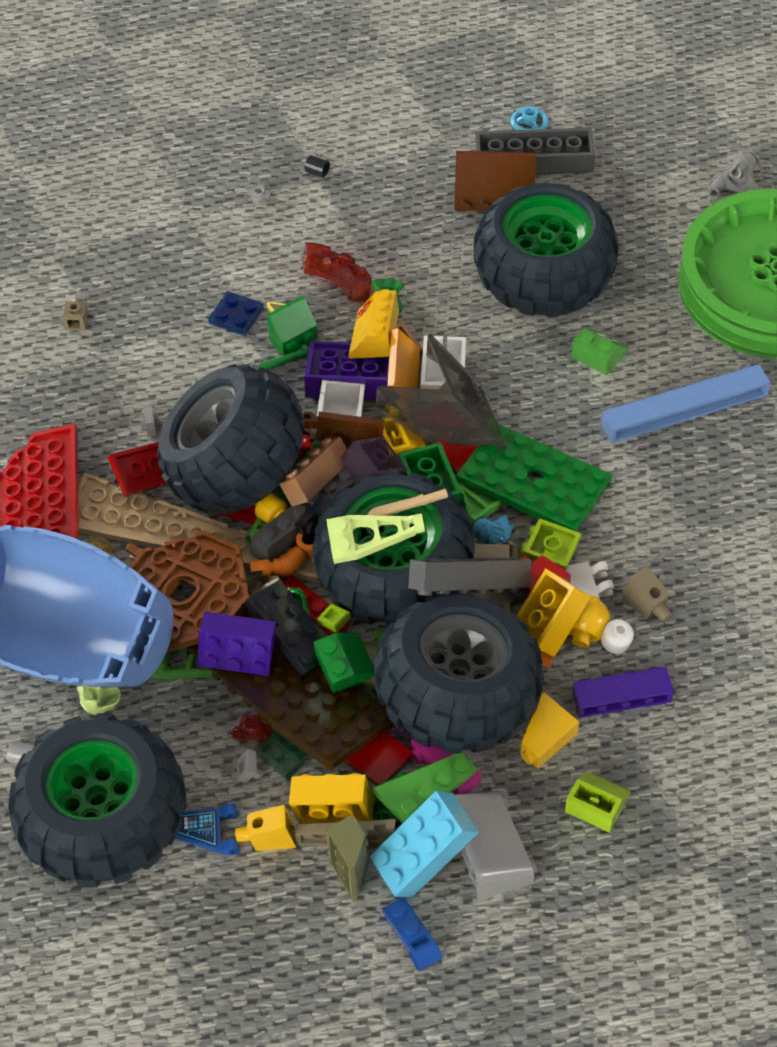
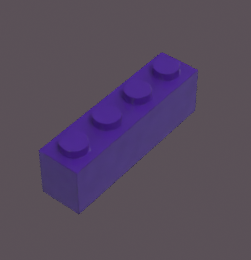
M651 667L643 671H628L619 675H604L601 678L581 679L573 682L572 696L578 718L671 703L674 690L667 668Z

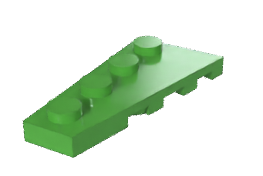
M461 752L374 787L372 793L403 824L435 791L452 793L475 775L478 769Z

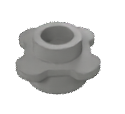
M258 185L247 191L248 196H251L252 201L257 204L264 203L270 198V192L265 190L264 185Z

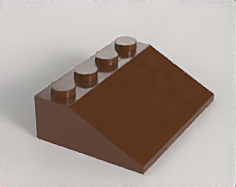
M456 150L454 210L486 212L494 201L499 197H504L510 190L535 183L536 153Z

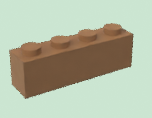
M328 437L320 441L319 447L308 452V457L299 461L296 464L297 468L290 470L285 475L286 478L279 485L292 507L309 502L352 460L341 437L334 439Z

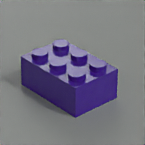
M204 612L199 630L198 666L269 676L273 659L276 622Z

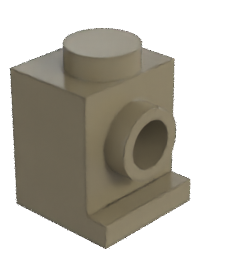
M78 298L66 301L64 314H62L64 329L85 331L88 317L86 302ZM71 320H79V322H70V321H71Z

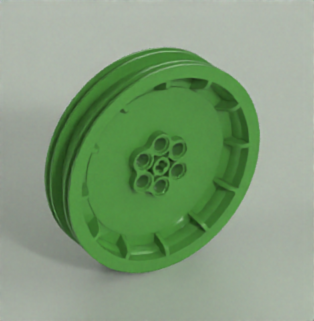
M759 189L737 193L719 200L705 209L694 220L684 239L678 285L680 296L687 312L704 332L734 350L769 359H777V189Z

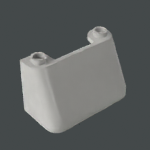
M498 791L455 795L479 831L461 850L469 869V878L476 885L473 893L477 902L534 883V873H537V867L533 858H528L507 810L509 809V804L506 796L501 795Z

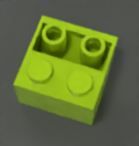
M586 771L577 778L566 799L565 812L610 833L631 791Z

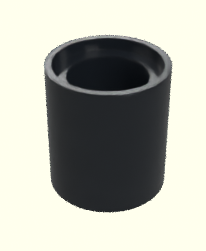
M310 155L305 163V172L325 178L330 168L329 161Z

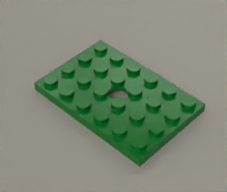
M495 423L458 472L456 480L458 483L532 517L540 518L578 532L612 481L613 475ZM538 472L543 476V479L538 478L532 481L528 479L527 473Z

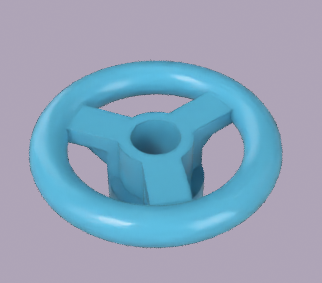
M532 106L518 109L511 117V125L515 130L546 129L549 123L546 113ZM538 115L543 119L540 127L536 123ZM518 124H525L532 129L522 128Z

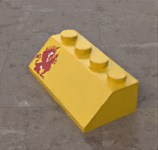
M384 289L376 291L358 310L349 350V359L390 357L391 332L396 329L399 315L396 290Z

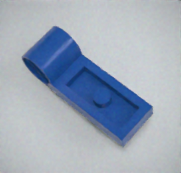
M405 897L382 908L383 915L407 948L410 958L418 971L443 959L438 945Z

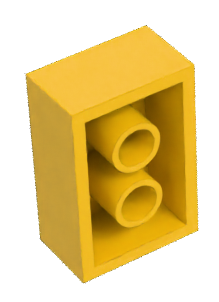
M545 568L517 616L528 626V632L532 635L533 639L536 638L540 650L555 657L591 596Z
M330 773L324 776H312L309 774L292 776L289 805L299 824L339 822L351 815H354L357 821L373 820L375 798L365 775L359 773H351L349 775Z

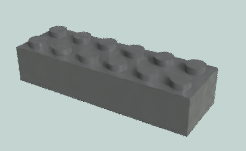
M592 127L475 131V151L536 153L535 174L594 172L595 149Z

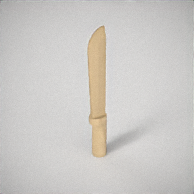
M446 489L426 495L420 494L413 498L375 507L369 511L368 515H392L448 498Z

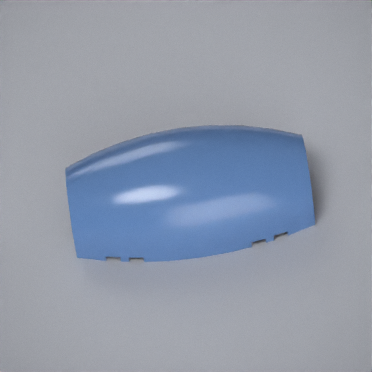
M12 525L0 527V664L20 673L50 682L99 688L138 686L155 673L165 657L173 631L172 605L159 589L119 559L81 540L39 528L25 526L23 528Z

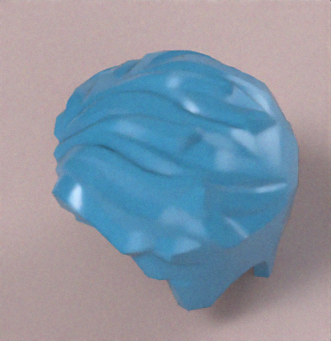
M505 515L496 521L482 518L474 523V535L484 544H506L514 524L509 525L508 517Z

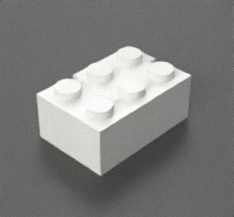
M424 336L421 401L443 402L447 400L448 402H463L466 337L447 336V353H443V336Z
M322 380L317 416L319 411L362 417L365 384Z

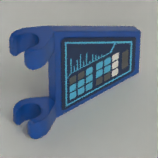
M230 803L219 808L184 812L181 818L182 825L175 839L219 854L238 855L240 847L236 839H230L221 843V819H237L238 810L236 805Z

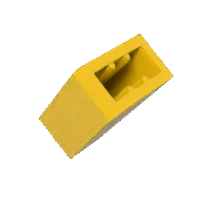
M545 692L541 694L538 707L530 720L521 742V756L523 760L529 765L533 764L537 769L575 737L579 729V721Z

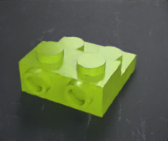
M539 518L536 526H531L528 534L529 541L528 543H523L520 555L527 556L532 562L540 556H545L566 571L579 544L582 533Z

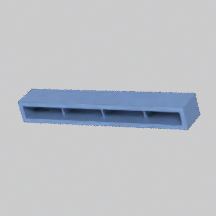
M759 364L751 367L748 366L735 372H728L715 378H708L702 382L688 384L682 388L668 390L659 395L629 402L626 405L609 408L606 411H602L601 426L610 442L615 443L768 396L771 382Z

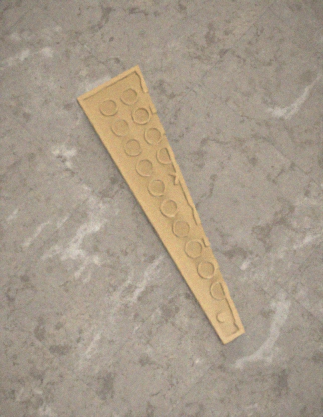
M84 473L79 484V533L133 543L144 547L151 546L154 549L164 546V542L181 537L185 540L195 537V533L205 531L238 545L242 552L245 568L250 569L249 561L258 560L251 554V546L245 541L244 537L247 531L229 528L228 524L176 505H170L162 500H152L143 493L124 497L120 487L111 485L109 481ZM314 558L305 559L297 573L293 574L297 579L320 583L315 569Z

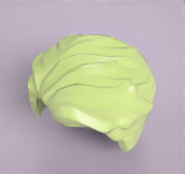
M77 686L80 704L86 712L93 715L105 713L114 707L121 697L118 687Z

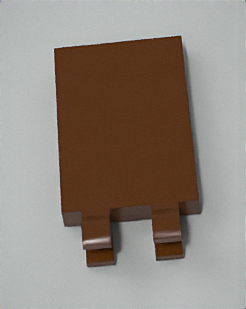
M321 411L316 416L312 412H304V427L307 429H304L303 434L309 436L310 442L314 440L320 442L328 437L331 439L341 437L351 456L380 460L385 420ZM309 428L317 429V433H313Z

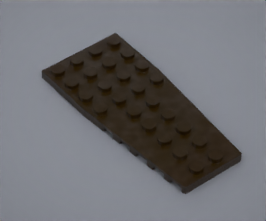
M275 642L269 676L209 668L213 672L212 676L217 681L222 679L227 683V689L233 694L238 693L243 697L242 702L249 708L255 707L258 710L257 715L273 729L330 771L395 726L389 719L386 708L354 686L333 693L321 666L301 676ZM199 644L186 647V654H193L198 659Z

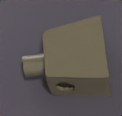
M647 565L629 578L621 597L645 620L656 615L664 623L673 615L665 606L670 596L668 591Z

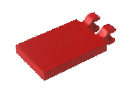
M385 732L344 762L361 775H365L375 786H379L395 777L413 758V753Z

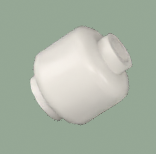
M616 619L610 621L605 626L601 638L603 647L614 654L625 652L632 643L634 637L633 629L624 620Z

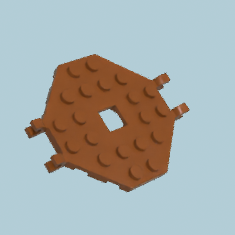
M201 531L195 533V537L185 540L181 537L164 542V546L154 549L151 546L142 549L133 543H129L126 546L125 551L131 554L129 558L132 560L129 567L150 581L169 599L172 605L173 631L166 653L199 644V630L204 612L240 616L245 608L248 609L244 602L250 597L242 552L238 545L208 532ZM181 582L196 588L191 597L183 602L169 598Z

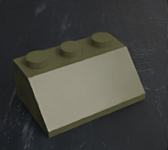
M351 815L327 827L326 833L329 861L352 901L358 899L368 868L367 858H369V853L366 847L369 845L366 839L368 832L362 821L358 822L354 815Z

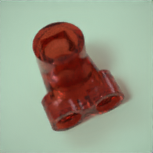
M244 714L240 718L239 725L232 729L231 736L239 741L248 739L255 740L257 743H263L272 733V727L263 723L258 715L250 716Z

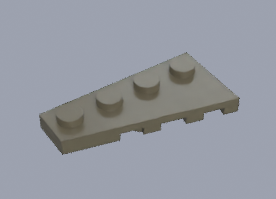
M395 819L362 821L368 832L366 839L369 846L366 849H378L396 831ZM337 822L296 824V844L328 846L326 828Z

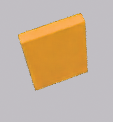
M397 328L391 332L388 387L399 396L406 398L409 404L417 403L420 347Z

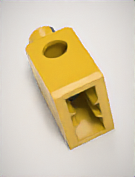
M285 805L249 813L247 815V826L235 828L237 842L251 841L256 851L296 848L295 824Z

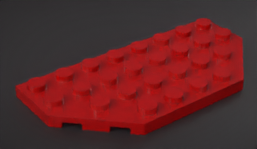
M75 424L33 433L28 438L29 443L22 450L18 449L7 460L9 464L0 472V527L12 525L14 527L39 528L68 535L79 540L78 428Z

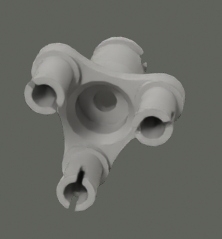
M744 150L743 154H737L726 171L716 174L712 178L711 186L707 190L708 196L715 199L722 190H732L738 193L759 190L760 188L752 179L753 170L758 163L757 154L752 150Z

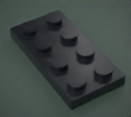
M281 580L247 598L244 604L256 619L276 622L274 642L301 676L320 666L314 651V641L326 636Z

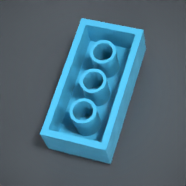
M435 791L369 857L395 897H413L479 831L453 793Z

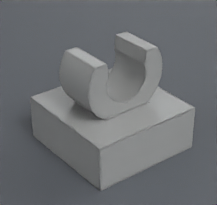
M247 749L237 759V782L247 783L251 778L259 779L264 775V771L257 769V767L264 764V760L256 758V751Z

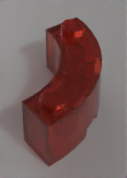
M311 242L305 243L302 259L304 274L319 276L335 283L344 291L348 300L366 302L369 299L372 286L371 276L364 266L360 267L355 263V258L344 252L339 254L331 251V247Z

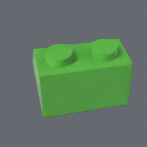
M584 328L572 342L571 357L607 375L629 351L630 347L596 329Z

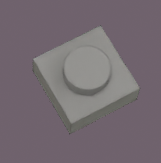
M152 406L143 407L148 436L157 435L155 427H160L158 414H153Z

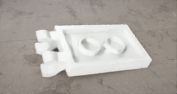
M606 561L598 562L590 567L589 562L568 565L566 571L571 575V584L586 594L598 598L614 595L612 580L603 581L597 586L594 579L608 577Z

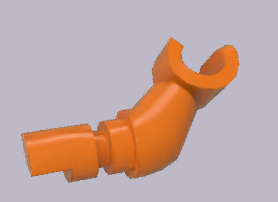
M298 533L296 547H293L285 555L274 558L271 562H269V559L249 561L250 571H261L262 576H270L271 573L281 575V577L291 576L297 573L305 559L313 558V544H304L302 542L303 535Z

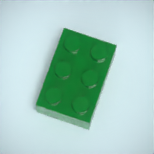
M441 442L399 453V471L401 475L410 476L416 473L430 478L433 485L438 484L441 487L447 488L458 500V506L462 507V491Z

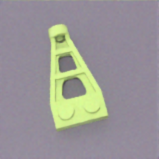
M422 514L411 516L347 515L326 519L334 564L358 560L413 537L417 533L425 532ZM382 525H396L398 532L392 536L382 538L379 534V527ZM358 527H368L374 531L375 536L371 541L358 545L354 542L353 531Z

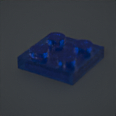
M227 291L208 318V322L211 325L246 336L263 311L264 303Z

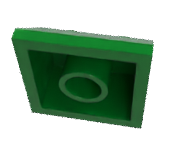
M303 296L267 314L270 342L282 356L296 351L300 348V345L310 344V341H315L318 338L317 324Z
M334 633L314 641L315 654L333 693L375 677L373 663L359 633Z

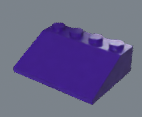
M310 341L304 375L305 398L319 399L322 380L365 384L364 400L390 401L391 388L388 387L390 357L349 359L351 342Z

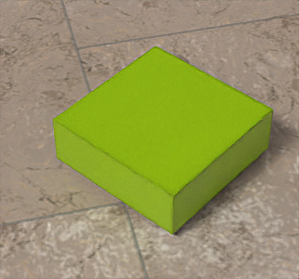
M331 603L317 618L319 625L337 633L351 616L349 611Z

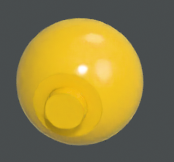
M589 595L591 596L589 602L569 633L572 636L571 643L580 648H589L591 642L601 640L605 626L611 621L608 608L600 601V598Z

